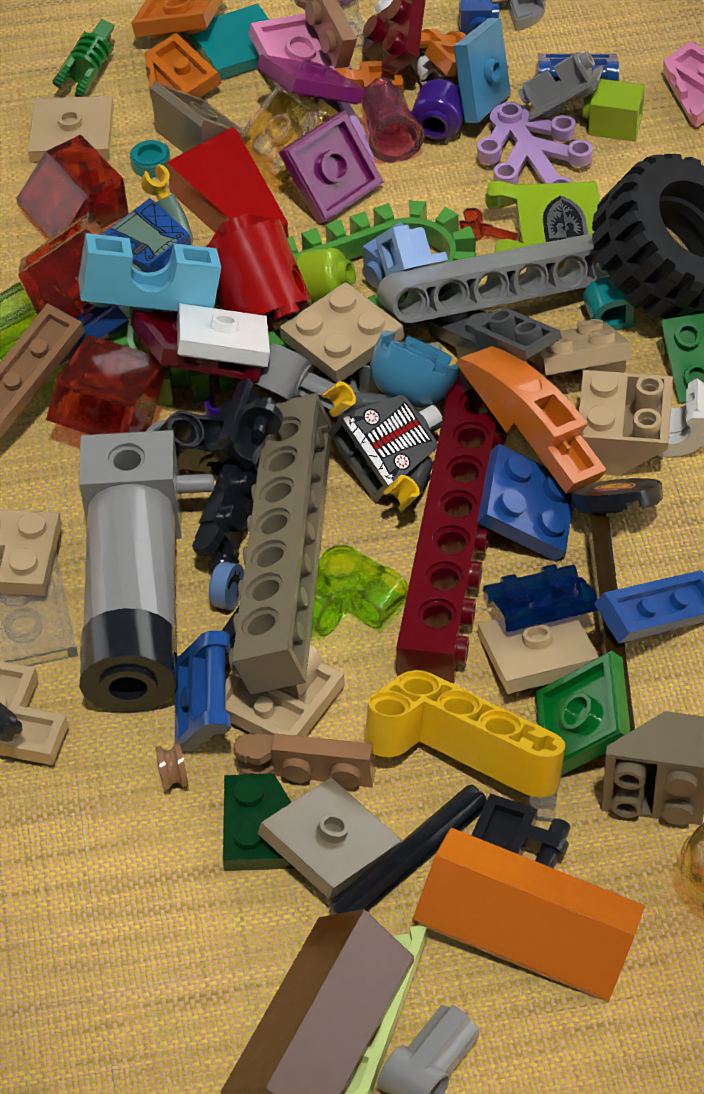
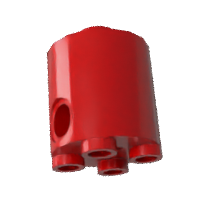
M243 214L231 218L218 226L214 236L205 247L217 248L221 272L216 294L223 310L267 316L269 333L275 330L274 322L286 318L290 320L310 306L309 304L312 302L279 219Z

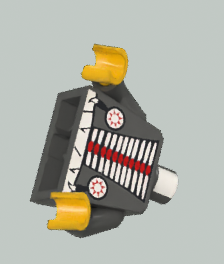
M337 382L321 394L323 398L330 399L334 405V408L329 411L332 417L335 418L341 413H345L328 432L329 436L373 501L377 503L388 494H392L400 502L398 509L403 511L422 493L433 465L429 456L436 450L437 441L431 433L441 428V413L434 405L425 406L415 411L407 397L403 395L388 398L384 394L353 392L352 388L345 382Z

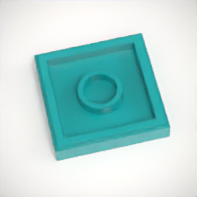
M255 4L213 17L205 30L189 34V37L203 59L219 73L220 79L223 80L257 69L260 56L248 32L251 23L269 20L260 5Z

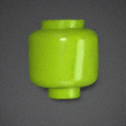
M323 248L303 252L296 259L312 300L309 304L310 306L346 282L350 286L355 283L356 272L352 261L346 259L344 254L337 248Z

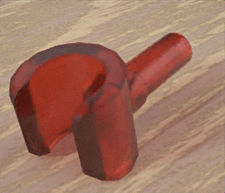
M467 208L463 211L465 221H459L460 230L470 226L476 241L483 236L517 241L518 233L484 223L482 212L479 209Z

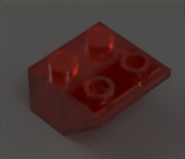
M81 134L45 151L16 198L17 205L58 250L68 246L67 234L71 228H74L83 236L76 227L81 218H87L92 221L96 231L129 214L124 178Z
M89 213L20 260L18 276L37 315L48 303L64 313L77 318L81 313V308L89 303L81 301L78 283L85 234L106 235Z
M87 335L57 376L46 420L89 435L146 432L153 422L167 366L160 364L152 354L93 335Z

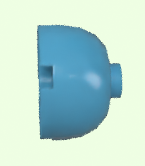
M382 331L373 350L370 362L371 377L378 389L387 394L388 398L403 395L407 397L412 406L420 408L437 405L445 399L455 385L461 371L457 364L449 366L452 357L432 345L407 336L404 344L393 341L396 332Z

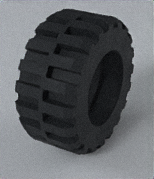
M660 154L646 157L643 161L635 164L597 205V211L594 213L592 230L595 231L592 234L594 250L599 251L597 261L601 270L608 272L610 276L608 281L615 290L619 288L626 295L624 300L633 307L640 306L644 309L643 314L653 319L659 317L669 319L704 313V166L701 165V160L693 157L682 159L681 154ZM666 228H668V229L671 230L674 234H676V235L681 239V241L685 244V246L687 247L688 250H686L685 248H683V247L671 236V234L668 232V230H667Z

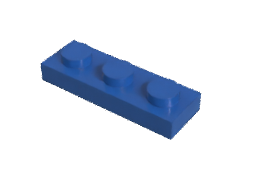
M702 570L604 592L594 604L618 643L704 622V573Z

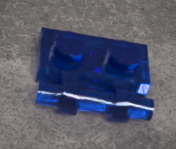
M552 564L541 567L539 573L518 578L515 574L500 577V582L483 586L487 604L492 603L494 616L507 633L598 611L594 604L597 601L596 592L583 577H578L574 564L560 568Z

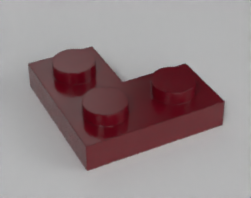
M393 0L380 13L371 16L363 28L364 43L362 54L373 60L383 54L382 68L393 75L419 57L426 0Z

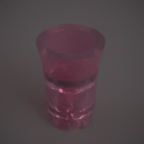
M375 78L370 85L363 88L365 92L362 99V109L369 133V148L373 155L381 161L388 163L405 161L415 155L421 148L424 141V130L412 114L402 90L394 85L390 78Z

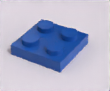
M498 444L489 454L477 523L557 561L566 553L572 516L569 493L566 494L547 467Z

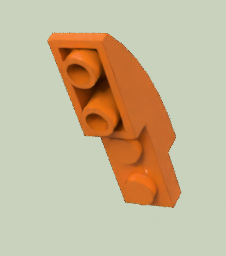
M494 346L458 359L456 362L457 366L505 432L508 433L515 429L520 430L566 494L594 483L603 476L606 468L581 436L588 423L559 389L541 373L516 356Z

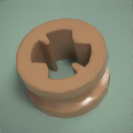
M180 742L173 743V747L170 750H164L162 746L155 747L164 791L170 790L171 785L174 783H179L182 787L189 786Z

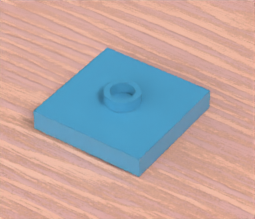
M488 18L454 45L465 123L480 122L494 107L511 95L501 18Z

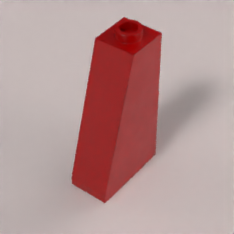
M234 127L219 133L166 162L169 172L170 193H174L176 198L214 233L221 223L243 214H252L279 219L286 237H289L288 222L242 138Z

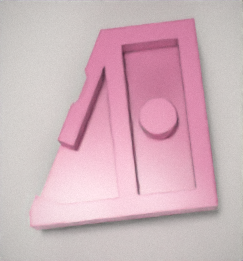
M689 41L663 60V73L689 121L694 127H698L704 122V49Z

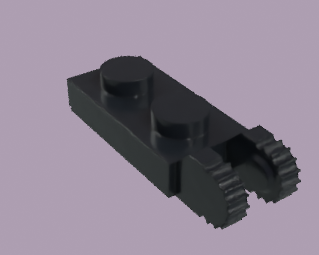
M236 459L224 463L214 490L199 520L200 526L192 545L193 550L198 556H203L204 558L210 556L207 566L211 573L222 561L231 563L237 561L239 557L237 549L247 528V518L249 515H252L254 502L251 489L252 485L256 484L258 472L254 467L245 470Z

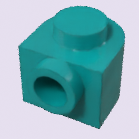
M610 276L596 279L585 289L583 301L591 319L603 320V323H608L616 331L634 327V309L640 306L633 307L624 300L626 295L619 288L615 290L609 283Z

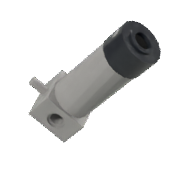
M173 430L81 435L79 487L86 518L87 534L84 627L82 629L80 646L79 688L84 697L94 705L113 712L135 713L152 710L166 703L175 694L176 690L175 539H182V494L212 492L215 483L212 474L179 475Z

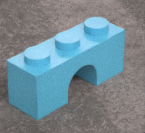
M85 234L78 279L81 301H87L98 307H110L113 304L132 306L134 309L143 312H153L156 309L176 311L178 313L179 303L214 308L221 272L217 248L173 243L171 258L167 265L159 271L148 273L139 271L132 266L133 255L130 238Z

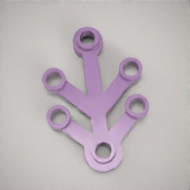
M505 102L494 107L490 113V124L494 130L489 137L483 138L478 142V160L484 164H495L501 159L502 146L506 140L514 139L516 142L506 162L495 166L494 181H504L517 185L518 174L526 160H528L543 183L572 182L567 177L559 176L546 156L569 161L570 164L577 167H584L592 162L593 146L586 140H575L569 145L534 137L529 132L551 135L554 140L559 142L570 141L575 136V120L572 117L559 115L553 118L552 121L539 117L529 120V111L518 103Z

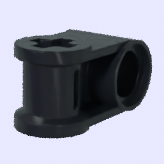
M177 411L171 414L158 431L173 430L178 468L203 471L212 475L220 474L224 463H221L207 447L211 434L222 430L223 424L220 421V417L192 414L186 411Z

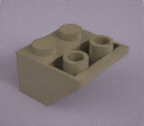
M664 711L609 744L605 758L602 811L612 812L626 818L640 816L666 820L676 825L688 823L702 825L704 815V716Z

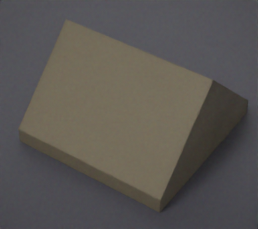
M155 81L152 84L151 96L156 132L183 153L231 127L238 131L245 146L249 145L253 139L250 134L204 99Z

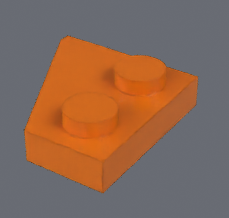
M174 33L144 53L149 72L150 89L155 81L200 98L222 84L219 73L177 33Z

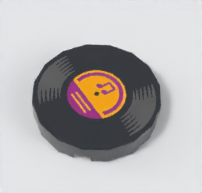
M649 478L614 479L594 482L570 492V506L574 510L581 511V513L592 514L623 512V510L628 509V506L634 505L635 501H639V507H642V509L657 505L663 499L662 482Z

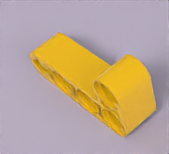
M418 670L407 671L372 694L368 699L364 743H372L374 754L377 756H399L420 741L531 797H549L559 789L565 753V742L560 736L436 675Z

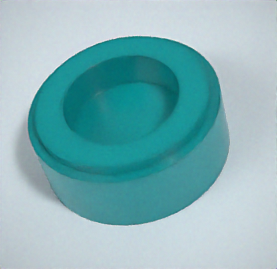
M146 140L135 145L130 152L133 172L143 177L145 171H147L150 178L157 177L155 174L156 166L161 164L167 168L166 162L171 160L168 146L156 140Z

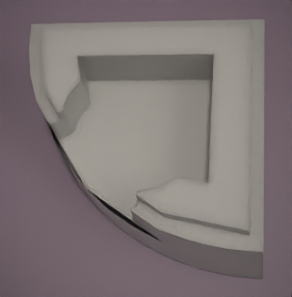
M508 0V10L516 31L533 26L545 13L546 0Z

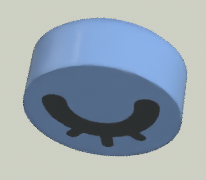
M222 561L213 570L209 583V599L214 607L233 610L240 601L238 583L244 576V570L240 564Z

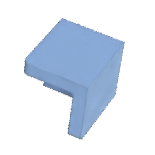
M408 224L397 226L375 238L386 276L394 272L448 261L446 252L431 255L425 230L422 227L409 229Z

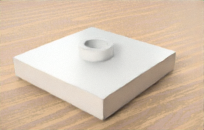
M179 303L177 314V354L179 356L262 368L268 367L270 346L267 316Z

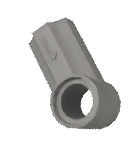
M441 1005L408 1047L401 1045L390 1055L378 1077V1088L387 1094H444L449 1084L450 1074L479 1038V1028L464 1011L454 1005L450 1007Z

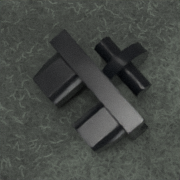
M249 378L239 381L233 398L221 404L218 414L223 427L221 431L211 434L207 444L208 450L221 463L236 459L245 470L255 467L266 435L275 434L279 431L283 422V414L274 405L275 402L272 398H261L257 395Z

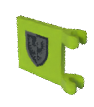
M491 181L488 183L485 203L489 209H500L516 203L521 242L511 239L498 240L493 253L594 233L595 231L592 230L593 216L600 202L597 182L520 185L504 181Z

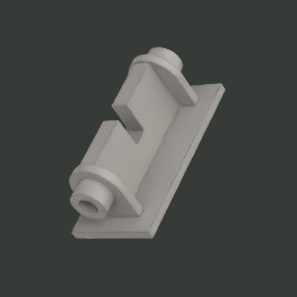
M588 51L583 54L576 52L574 55L554 65V70L560 80L555 82L547 69L524 82L523 88L518 90V93L523 103L528 104L531 102L533 105L528 116L529 120L541 114L544 118H547L562 109L564 106L563 102L576 95L578 99H581L592 93L598 87L597 83L604 69L602 65L592 70L591 67L595 66V62Z

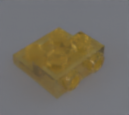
M277 84L239 135L254 162L283 184H286L291 175L278 151L338 112L322 99L315 105L316 97L292 94L280 84Z

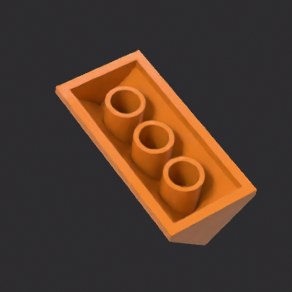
M450 828L435 854L412 922L609 1002L635 937L645 905Z

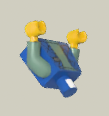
M158 164L155 168V174L160 183L152 181L147 171H145L141 180L142 189L150 195H156L159 201L155 202L149 198L101 234L130 238L133 255L132 266L139 271L148 273L159 271L167 265L171 258L173 243L192 245L194 240L187 217L175 194L169 195L165 187L169 180V172L161 164ZM81 218L76 225L77 230L83 236L74 228H71L67 234V244L73 250H83L86 233L96 234L94 223L87 218Z

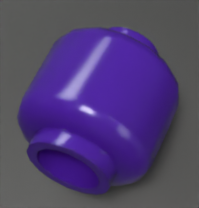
M442 79L427 82L418 92L412 108V121L415 127L423 135L431 139H447L457 134L464 120L459 86L451 81Z

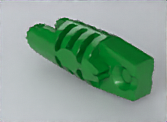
M101 19L92 33L84 31L52 80V84L61 89L70 77L75 82H78L75 89V97H84L114 49V46L108 44L115 26Z

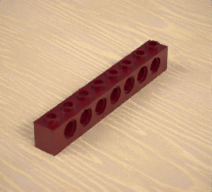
M460 371L456 383L446 399L396 646L397 676L407 671L418 670L436 675L450 683L455 682L458 664L466 665L469 636H463L464 627H473L476 599L470 598L471 589L480 590L483 562L477 561L478 553L486 554L489 529L478 524L477 521L489 454L498 444L506 446L507 433L462 371Z

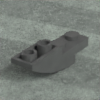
M508 308L496 310L491 314L478 309L426 320L430 335L455 346L458 359L494 346L525 362L562 339L560 330Z

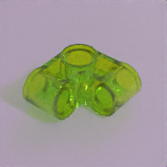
M348 545L330 547L322 554L318 561L311 631L322 637L329 635L347 612L356 616L365 625L379 629L405 602L409 585L398 572L387 566H382Z

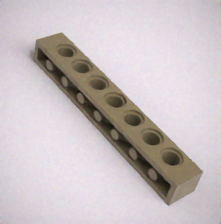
M317 393L274 404L282 412L283 422L278 432L266 435L256 465L258 471L256 484L252 485L251 489L254 502L252 515H249L247 518L249 531L248 547L243 549L244 576L238 583L240 596L239 613L234 615L235 643L234 648H231L229 651V662L232 672L236 677L242 678L251 695L306 683L331 437L328 432L333 427Z

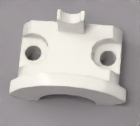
M698 378L688 383L686 405L679 408H671L668 450L657 456H683L698 450L704 445V383Z

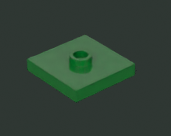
M613 651L602 655L536 691L538 725L557 734L565 742L561 776L606 753L609 744L630 732L623 659Z

